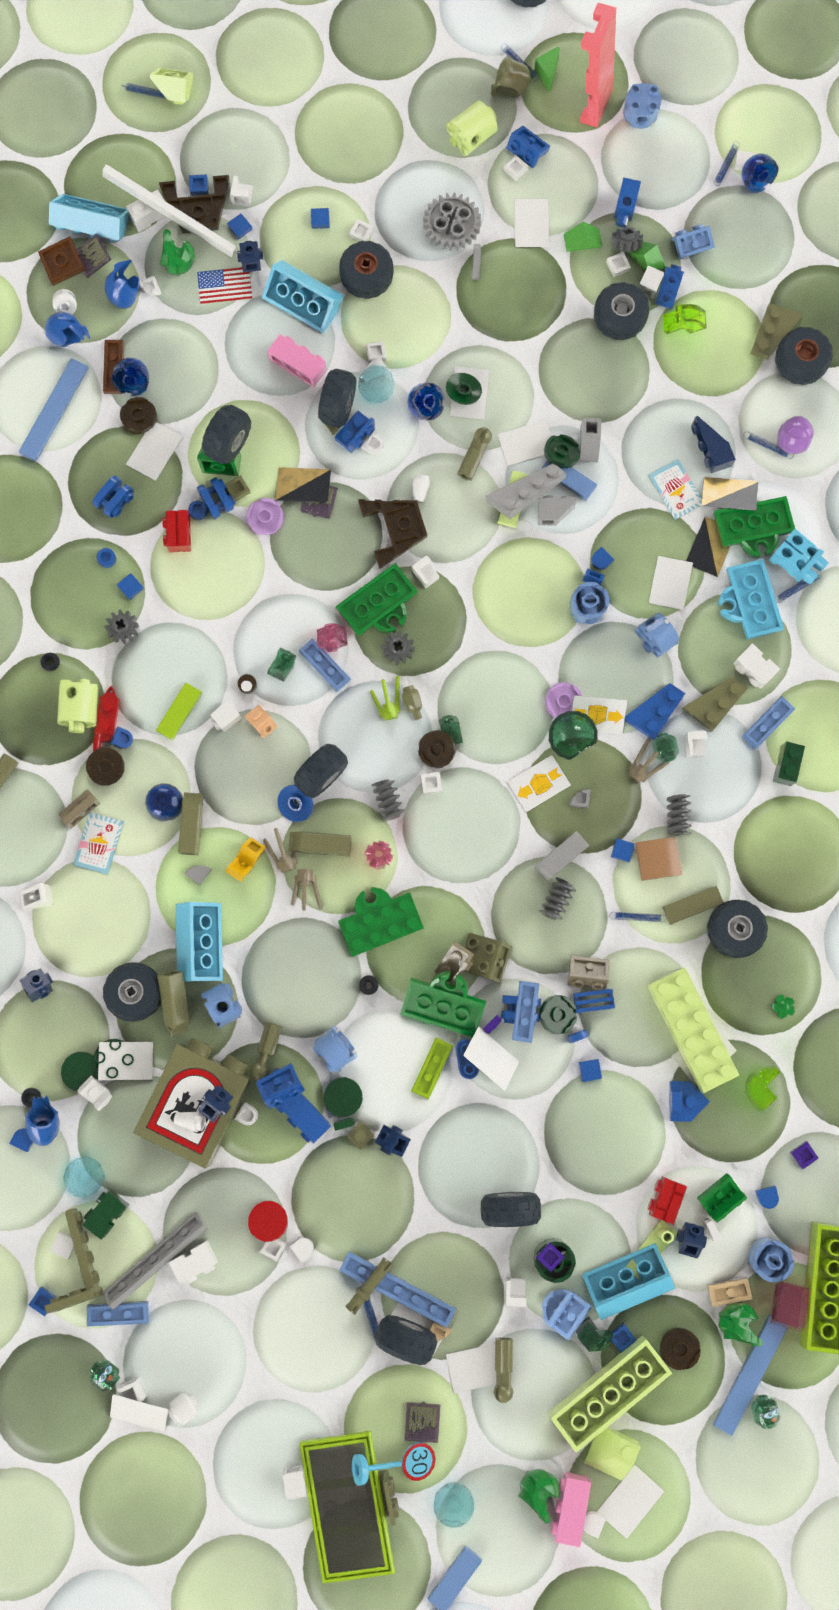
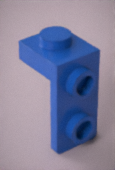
M671 264L670 267L666 266L655 302L656 305L670 309L673 308L684 271H681V266Z

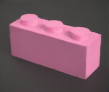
M279 334L268 350L269 360L314 388L327 371L326 362L322 357L311 354L306 347H300L295 344L293 339L288 336L284 337Z
M565 1472L564 1478H560L559 1482L561 1496L560 1500H556L555 1513L558 1514L556 1521L552 1523L551 1534H554L556 1543L580 1547L591 1481L588 1476Z

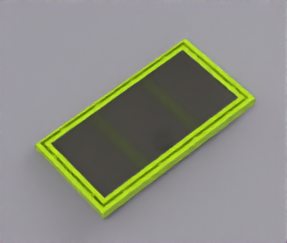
M371 1431L300 1441L299 1446L322 1584L394 1574L395 1567L378 1470L369 1471L368 1481L362 1486L356 1485L352 1474V1459L355 1454L364 1455L368 1466L377 1464Z

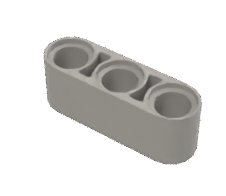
M576 831L535 867L549 881L590 845Z

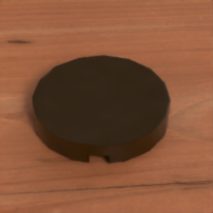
M135 397L126 401V404L121 407L120 419L122 425L128 431L141 434L148 432L154 427L157 421V412L155 406L148 399Z
M430 731L419 741L418 754L422 762L429 767L443 768L450 764L455 757V742L444 731Z
M100 748L89 755L86 761V771L94 783L109 786L122 778L125 771V762L116 750Z
M676 1327L663 1335L660 1342V1353L669 1367L675 1370L690 1369L698 1362L701 1355L700 1343L690 1330Z

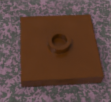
M70 236L38 251L53 286L86 271Z

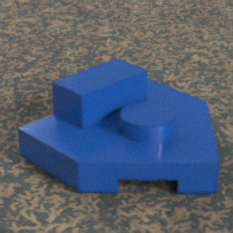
M669 1081L670 1121L691 1122L710 1101L690 1081Z

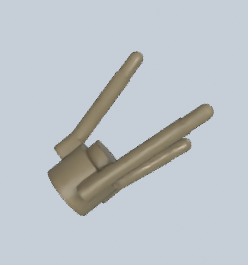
M650 738L646 739L633 764L628 768L630 770L628 775L638 784L641 781L644 783L649 777L669 764L667 760L647 773L648 770L646 768L659 754L656 751L644 765L639 764L637 766L648 746Z
M274 828L282 857H279L278 860L267 839H263V842L276 863L277 870L280 869L281 873L295 870V864H298L296 852L291 851L292 858L290 854H285L278 829Z
M312 869L297 870V876H295L291 905L295 904L298 886H302L303 911L306 910V886H311V882L318 908L322 909L316 875H313Z

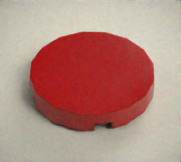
M263 1201L257 1204L251 1210L248 1217V1227L251 1234L263 1242H272L280 1239L288 1227L286 1210L274 1201Z

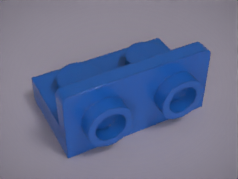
M522 125L511 133L506 149L518 156L531 168H534L539 158L549 151L550 145Z
M357 411L334 437L335 441L351 453L355 449L358 450L362 446L367 435L370 436L374 432L375 419L372 417L369 419L360 411Z
M292 1064L256 1081L263 1101L269 1109L279 1107L284 1101L296 1098L301 1092L305 1091Z

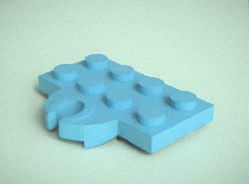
M764 559L728 567L726 572L731 586L721 593L718 606L729 602L732 605V610L723 609L720 611V614L728 621L734 623L741 622L747 640L783 631L784 626Z

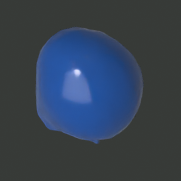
M132 260L116 263L114 270L106 277L104 287L108 300L116 307L122 309L132 307L138 295L139 278L133 275L127 279L123 274Z
M55 313L46 321L45 335L52 343L58 346L66 347L73 343H79L81 339L84 340V335L91 339L87 327L81 325L76 317L70 313Z
M47 1095L45 1098L42 1096L41 1099L40 1097L37 1099L33 1097L32 1107L28 1114L25 1115V1129L29 1139L36 1145L46 1146L56 1138L60 1127L58 1111L50 1105Z

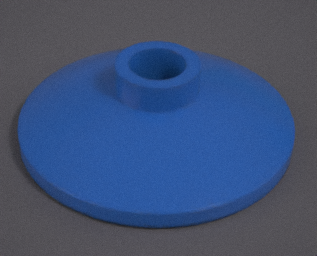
M295 785L286 786L278 795V808L288 820L302 822L312 814L314 807L313 799L306 797Z

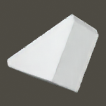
M40 883L20 891L23 910L53 905L51 888L47 884Z

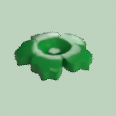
M778 995L775 999L776 1003L772 1004L771 1009L774 1012H778L777 1016L781 1019L787 1017V1014L793 1016L795 1013L794 1007L791 1006L795 1002L793 998H784L783 995Z

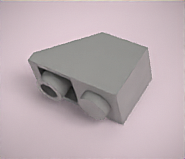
M601 418L582 419L580 426L579 462H598Z
M549 495L539 498L538 525L556 526L575 508L577 498H572L571 496L553 498V496Z

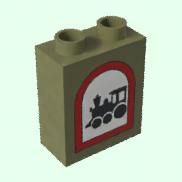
M191 1038L188 1046L184 1044L176 1045L133 1133L206 1169L211 1165L252 1081V1077L245 1074L248 1067L247 1063L230 1055H227L224 1062L221 1063L209 1057L213 1047L200 1040ZM217 1085L234 1097L229 1104L232 1107L225 1116L221 1114L214 1123L206 1117L203 1131L194 1132L174 1124L176 1112H199L198 1109L204 1101L202 1097L209 1089L213 1091Z

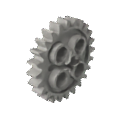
M454 192L452 197H450L446 193V198L439 195V201L433 199V205L428 204V210L424 211L423 229L426 230V236H430V242L435 240V246L442 244V249L448 246L449 251L455 246V249L458 251L459 245L465 248L466 243L471 245L472 239L476 240L477 234L480 233L481 214H479V208L475 207V202L469 203V197L464 200L463 194L456 197ZM456 208H458L455 214V220H453L452 222L454 211ZM452 222L450 233L446 235L449 230V224Z

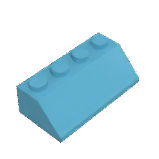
M61 194L49 202V225L55 226L56 229H70L77 234L87 233L94 238L104 237L111 242H118L125 236L130 219L126 208L67 194Z
M281 260L272 265L261 298L319 332L324 333L338 313L344 295Z
M185 902L176 904L177 971H183L184 982L223 981L221 903Z
M656 1243L582 1274L601 1320L675 1289ZM632 1259L637 1264L636 1269L641 1280L634 1275L630 1268H625Z

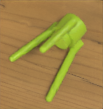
M396 676L395 706L393 702L390 703L385 679L381 680L386 703L382 705L383 708L374 691L370 690L379 715L383 717V720L398 718V713H400L399 676Z

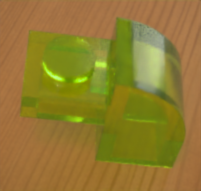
M694 304L678 305L675 311L663 314L664 332L669 334L685 329L691 334L706 329V311Z
M775 1066L763 1068L759 1072V1077L751 1073L746 1080V1095L759 1111H764L777 1099L767 1087L781 1073Z

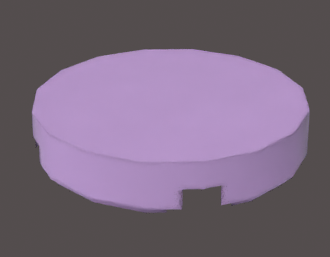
M261 498L249 506L246 518L249 527L255 533L271 535L281 528L284 514L276 501L269 498Z
M566 682L555 684L546 695L545 705L547 711L558 720L571 719L574 696H582L581 691L575 685Z

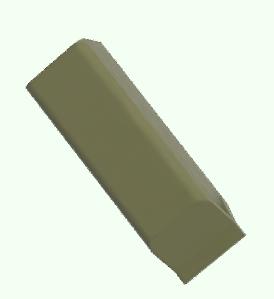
M184 792L178 844L179 854L199 855L203 813L202 793Z
M290 832L288 851L350 856L352 837L351 835Z
M170 970L158 974L165 1027L170 1032L171 1037L187 1032L190 1018L183 971Z

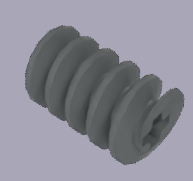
M382 780L371 785L372 787H377L373 790L374 794H379L375 798L376 801H382L378 804V808H384L380 812L381 815L386 816L383 822L396 819L405 811V809L398 808L403 803L396 802L400 795L394 794V792L398 788L391 787L395 780Z
M678 794L667 797L666 801L671 803L667 805V809L671 810V812L667 813V817L672 818L667 821V824L672 826L667 829L669 833L673 835L692 834V832L686 831L687 828L692 827L691 824L686 823V821L692 819V817L686 816V813L691 812V809L686 808L687 805L691 804L690 801H686V798L691 797V795Z
M556 877L555 879L559 883L553 882L552 884L556 890H549L551 896H546L545 898L548 903L542 904L545 910H539V913L553 920H562L563 917L559 912L566 913L562 906L570 905L566 898L572 899L573 896L569 892H576V889L571 883Z

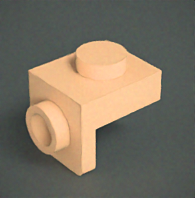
M259 704L244 716L262 738H265L277 728L271 716Z

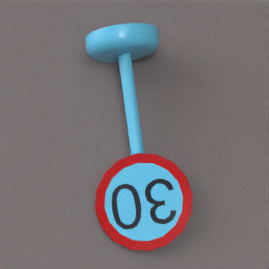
M417 1442L406 1449L402 1456V1461L369 1466L364 1455L355 1454L352 1459L354 1481L356 1485L362 1486L368 1481L369 1471L400 1466L407 1478L412 1481L423 1480L434 1469L436 1461L435 1452L428 1444Z

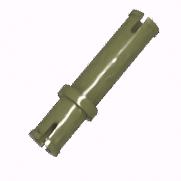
M385 1257L382 1258L363 1285L356 1289V1294L346 1304L345 1307L352 1314L356 1315L363 1303L371 1298L370 1294L391 1267H393V1264Z

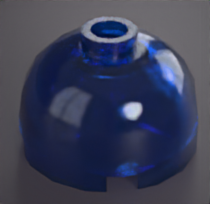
M758 153L751 156L742 168V182L752 193L764 191V186L768 183L771 185L777 177L779 170L777 162L768 154Z
M127 357L116 363L112 372V383L123 394L127 392L131 393V396L141 395L147 390L149 371L141 360Z
M434 383L417 384L408 394V409L417 419L424 421L435 420L444 409V406H442L444 394L441 388Z
M160 783L154 785L148 791L145 798L147 812L154 819L161 822L175 820L182 811L183 795L177 787L171 784Z

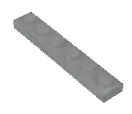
M195 1212L102 1292L111 1309L114 1310L207 1229L201 1215Z

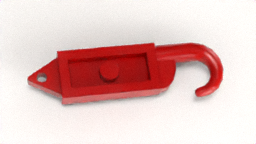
M112 686L99 698L93 752L100 749L101 742L111 741L116 730L120 699L117 698Z

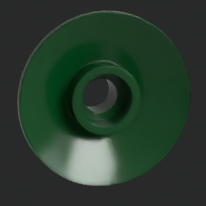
M456 373L447 380L446 392L454 402L470 405L479 400L482 394V387L474 376L467 373Z

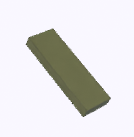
M714 886L662 908L669 925L717 907L724 902L717 886Z

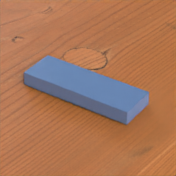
M546 461L541 469L551 464L548 461ZM572 467L567 469L560 468L566 472V478L560 484L587 501L597 487V484Z
M313 638L299 650L300 654L336 692L351 680Z
M781 696L742 737L753 748L757 749L795 708Z
M519 981L512 1040L532 1043L539 983Z
M149 1301L120 1303L114 1310L107 1303L87 1305V1327L149 1323Z
M465 1545L430 1593L428 1600L439 1610H447L481 1564L482 1558Z

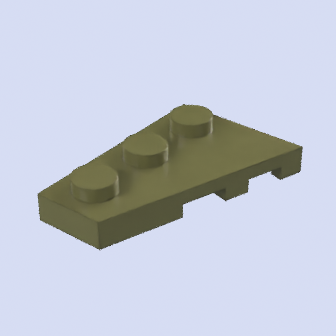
M769 303L750 354L768 360L778 348L783 337L794 328L803 315Z
M731 677L682 709L712 732L748 688L735 677Z

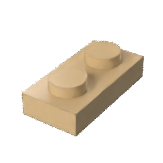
M746 1277L707 1285L712 1307L752 1299L749 1281Z

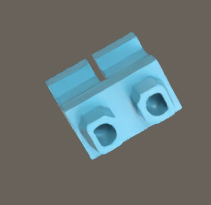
M797 529L792 531L768 560L775 565L777 563L784 568L790 576L795 577L797 582L803 579L810 585L818 576L811 569L812 566L821 573L829 563L821 556L824 551L818 549L816 545Z

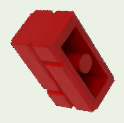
M188 510L166 511V517L162 518L163 529H166V535H163L164 547H167L170 553L190 552L191 526Z
M662 1176L661 1180L658 1179L654 1187V1191H657L655 1198L650 1199L647 1210H650L649 1215L674 1225L687 1186Z

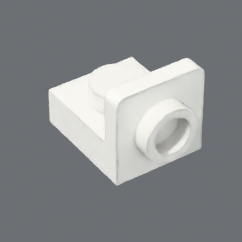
M90 1076L77 1090L98 1111L105 1107L113 1097L109 1089L93 1076Z

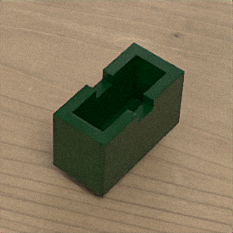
M788 741L781 745L772 782L787 786L797 783L805 746Z
M112 1190L107 1193L103 1192L96 1200L98 1205L95 1209L91 1208L84 1216L86 1221L83 1223V1226L100 1240L105 1238L115 1225L112 1221L114 1219L117 1220L118 1217L120 1218L130 1205Z

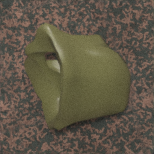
M507 55L499 66L495 84L491 85V95L507 94L516 98L519 97L530 83L531 75L528 66L513 60Z

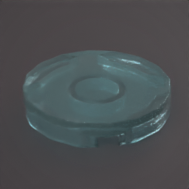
M371 365L361 373L358 380V388L362 397L367 401L382 403L393 394L395 387L394 377L386 367Z
M85 1156L70 1162L65 1169L63 1178L68 1192L76 1197L84 1198L90 1197L99 1191L105 1176L101 1164L94 1158Z
M457 1482L445 1484L436 1492L434 1498L435 1515L443 1525L451 1528L461 1527L466 1524L474 1512V1498L466 1486Z

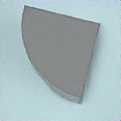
M585 789L576 793L572 797L569 806L588 809L591 789Z
M202 865L194 866L187 870L185 875L202 885L212 869Z

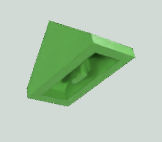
M560 47L550 50L535 60L534 71L539 75V78L548 90L552 88Z
M582 222L564 233L566 252L602 247L599 229L586 222Z
M643 241L642 248L628 253L644 272L648 266L660 271L666 268L657 244Z

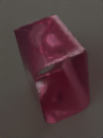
M784 1282L775 1284L770 1323L798 1332L803 1331V1329L798 1327L805 1328L809 1288Z

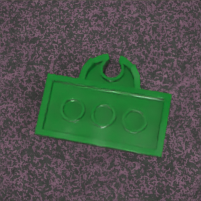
M787 496L757 502L756 511L725 508L715 510L713 513L722 548L740 544L743 551L754 558H760L761 556L757 545L760 544L766 548L765 556L767 557L777 547L779 542L778 536L791 534L795 529Z
M394 563L335 607L357 637L372 627L385 634L395 633V627L391 626L388 621L391 618H396L399 620V626L403 627L407 619L404 604L416 596L418 591L398 565Z
M371 887V892L376 895V900L373 903L365 901L366 893L364 890L358 895L355 902L356 914L338 921L352 957L424 929L410 892L391 899L390 895L383 889Z
M450 971L437 974L433 977L431 983L411 977L400 1015L470 1037L474 1036L480 1024L486 1001L468 995L467 983L461 975L457 974L455 985H449L446 982L450 977Z

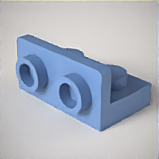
M703 224L692 227L693 231L686 232V229L675 232L676 236L671 238V242L675 241L679 259L715 248L710 225L703 227Z

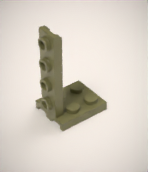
M77 1208L67 1210L65 1216L85 1288L70 1292V1297L64 1295L50 1299L51 1304L44 1306L46 1314L58 1312L103 1295L102 1287L98 1285L100 1282L97 1270L94 1271L92 1264L94 1256L87 1246L89 1242L88 1234L82 1228L83 1216Z

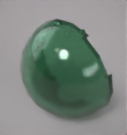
M567 711L558 715L552 721L549 729L548 741L552 750L558 756L567 760L573 759L585 749L596 744L598 740V730L594 721L587 714L579 711Z

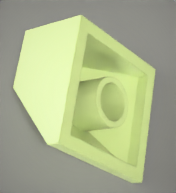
M158 68L150 74V79L167 100H171L174 104L179 105L189 100L193 72Z
M607 1427L592 1440L584 1463L622 1481L632 1469L641 1447L637 1440Z

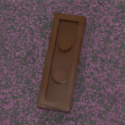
M105 340L104 394H122L123 340Z

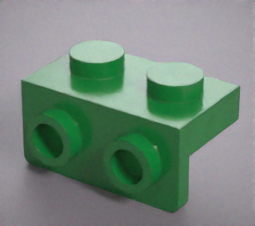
M726 1173L700 1194L697 1199L708 1215L718 1223L736 1207L740 1206L747 1199V1196L739 1189L732 1177Z

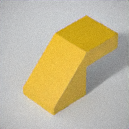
M250 837L241 846L237 857L227 866L225 872L242 882L251 872L265 851L266 846Z

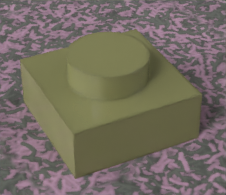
M241 475L225 484L234 501L251 493Z
M360 1121L347 1137L361 1150L375 1134Z

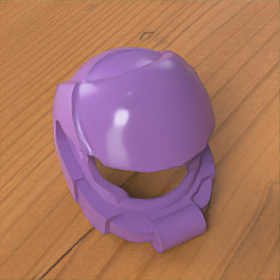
M794 416L786 420L778 431L777 445L783 451L790 454H801L807 451L813 438L812 424L802 416Z

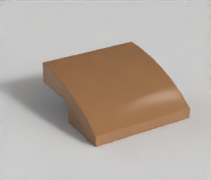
M676 837L635 843L641 881L682 875Z

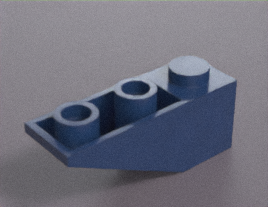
M696 416L691 429L693 434L697 436L699 450L703 451L705 456L704 462L706 467L710 469L711 473L732 467L736 459L729 442L699 416Z

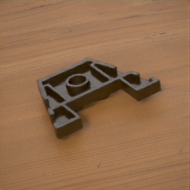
M229 175L213 176L214 194L179 198L175 181L159 182L160 189L167 203L211 231L219 229L230 183ZM178 225L182 234L191 233L182 226Z
M358 500L363 518L378 513L383 514L392 543L390 547L374 551L379 569L427 538V531L417 501Z

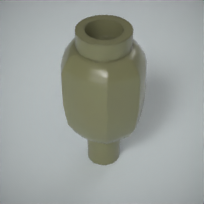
M413 685L403 688L402 699L406 709L413 713L415 720L421 719L422 701L419 691Z

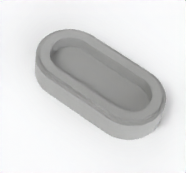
M474 244L472 280H479L481 245Z

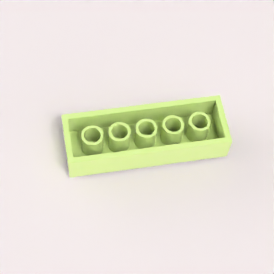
M681 968L647 985L700 1092L705 1093L740 1076L686 968Z
M642 1335L548 1412L550 1419L577 1453L669 1377L672 1372L644 1335Z

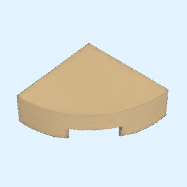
M432 1321L429 1330L436 1335L437 1341H440L450 1334L452 1328H446Z

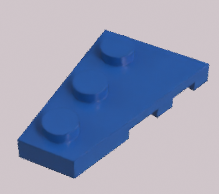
M669 683L626 715L624 721L654 741L686 693Z

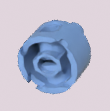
M641 83L633 84L630 87V90L627 92L623 115L624 119L628 120L632 127L639 129L648 128L651 126V123L657 120L662 101L658 86Z
M586 582L580 584L575 589L570 600L569 609L576 622L594 624L603 618L609 606V595L605 588L599 586L600 584Z
M655 613L635 629L637 636L644 642L642 645L647 653L652 652L657 658L679 643V637L670 622L666 624L664 620L667 618L660 613Z
M221 983L201 993L202 999L206 998L207 1000L204 1004L214 1023H218V1028L241 1017L242 1007L238 1000H233V990L229 983ZM223 1001L226 1002L228 1006L223 1008L220 1007L218 1003Z
M332 1026L321 1038L316 1039L314 1042L315 1046L313 1047L314 1052L319 1057L322 1055L325 1059V1066L330 1072H340L346 1064L358 1057L357 1052L352 1053L355 1048L341 1031L336 1032V1026Z
M762 1237L751 1246L748 1263L752 1270L762 1279L769 1282L783 1281L788 1278L794 1268L791 1250L780 1241Z

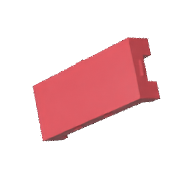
M597 3L593 12V20L598 22L595 32L586 31L581 41V49L589 52V66L586 71V94H589L588 107H584L580 123L597 128L613 91L617 7Z

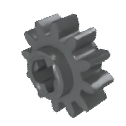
M624 227L623 229H617V232H612L611 245L614 246V249L619 248L620 252L630 253L633 250L638 251V248H642L643 234H640V231Z
M119 609L118 615L112 612L113 618H106L110 625L105 626V629L110 631L107 634L109 638L114 637L115 643L121 639L123 644H125L126 638L133 641L131 635H138L135 628L140 627L135 622L137 620L135 615L131 616L129 611L123 614L121 609ZM123 624H125V628H122V627H121V630H120V629H119V626H120V625L123 626Z
M398 631L397 636H394L390 632V639L385 637L384 641L386 644L381 646L383 650H387L383 652V657L389 656V663L395 660L396 665H398L399 660H402L406 664V657L412 659L410 652L415 651V647L410 646L414 643V640H407L408 633L401 636V632ZM400 645L402 650L396 651L395 646L398 647Z

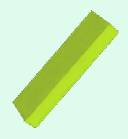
M185 682L156 731L173 741L201 697L202 691Z
M435 1037L411 1092L429 1100L454 1045Z

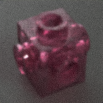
M329 623L317 629L318 648L325 649L327 652H336L338 648L348 645L346 627Z
M380 840L378 843L373 842L372 846L368 845L364 854L367 856L366 861L369 862V866L378 870L380 867L385 869L386 864L390 865L394 856L391 854L392 849L389 848V844ZM376 851H382L383 855L376 857L375 853Z

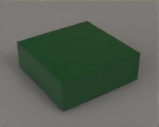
M350 1117L336 1121L333 1125L335 1131L354 1126L355 1122Z

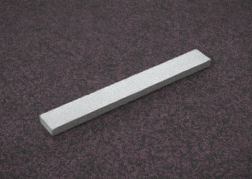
M105 165L103 168V177L224 254L231 258L233 257L236 250L235 245L112 167Z

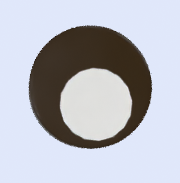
M244 674L238 679V688L242 693L251 694L256 690L257 682L252 675Z

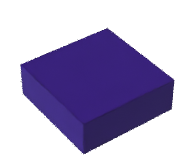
M496 1015L483 1030L490 1034L502 1019Z
M808 1141L803 1142L790 1152L801 1169H805L819 1159Z
M548 1242L535 1257L551 1272L561 1262L564 1255Z

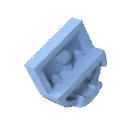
M566 1289L551 1291L542 1303L545 1323L568 1341L571 1340L592 1308L589 1303L577 1294Z

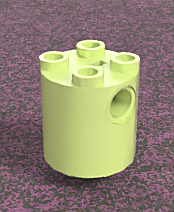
M479 100L475 101L445 125L451 136L449 138L451 145L454 148L458 147L464 156L469 155L498 131L494 110Z
M79 679L78 682L60 680L57 723L69 727L68 731L72 733H84L85 728L95 727L97 722L98 685L90 684V680Z

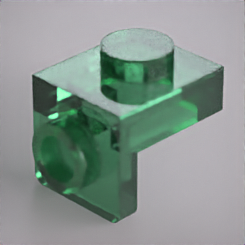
M279 648L277 657L268 668L267 674L284 682L294 668L296 655L288 650Z
M446 715L438 720L441 731L448 733L453 738L455 744L463 743L457 716Z
M587 1322L577 1335V1338L589 1352L605 1351L610 1346V1341L614 1337L610 1330H597L591 1322Z

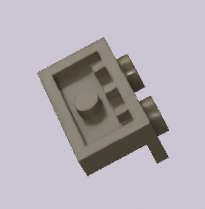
M86 790L61 811L59 816L62 818V822L72 829L101 803L89 790Z
M455 941L434 972L439 974L450 971V977L447 981L450 983L449 985H455L457 974L461 975L463 971L467 973L473 965L471 959L474 954Z
M571 955L567 985H572L576 988L588 987L594 990L606 989L609 981L610 960Z

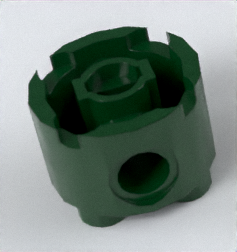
M556 1238L546 1239L539 1243L534 1250V1265L542 1278L552 1283H560L571 1277L576 1265L575 1255L569 1245L563 1240ZM548 1242L564 1255L561 1262L551 1272L535 1257Z

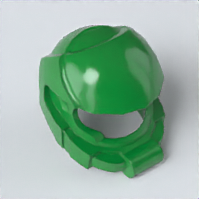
M165 229L163 232L160 265L165 266L168 273L180 276L187 273L195 261V251L187 240L185 243L183 242L181 248L176 247L175 242L171 239L170 230Z
M742 1302L732 1303L719 1313L718 1326L724 1333L723 1339L736 1340L757 1347H761L763 1344L762 1339L754 1335V1331L749 1328L751 1321L756 1322V1319H759L751 1306Z
M534 1469L527 1471L520 1481L521 1491L518 1496L537 1513L539 1519L547 1524L551 1518L547 1512L546 1500L550 1496L554 1499L556 1497L559 1499V1483L553 1474L545 1470Z

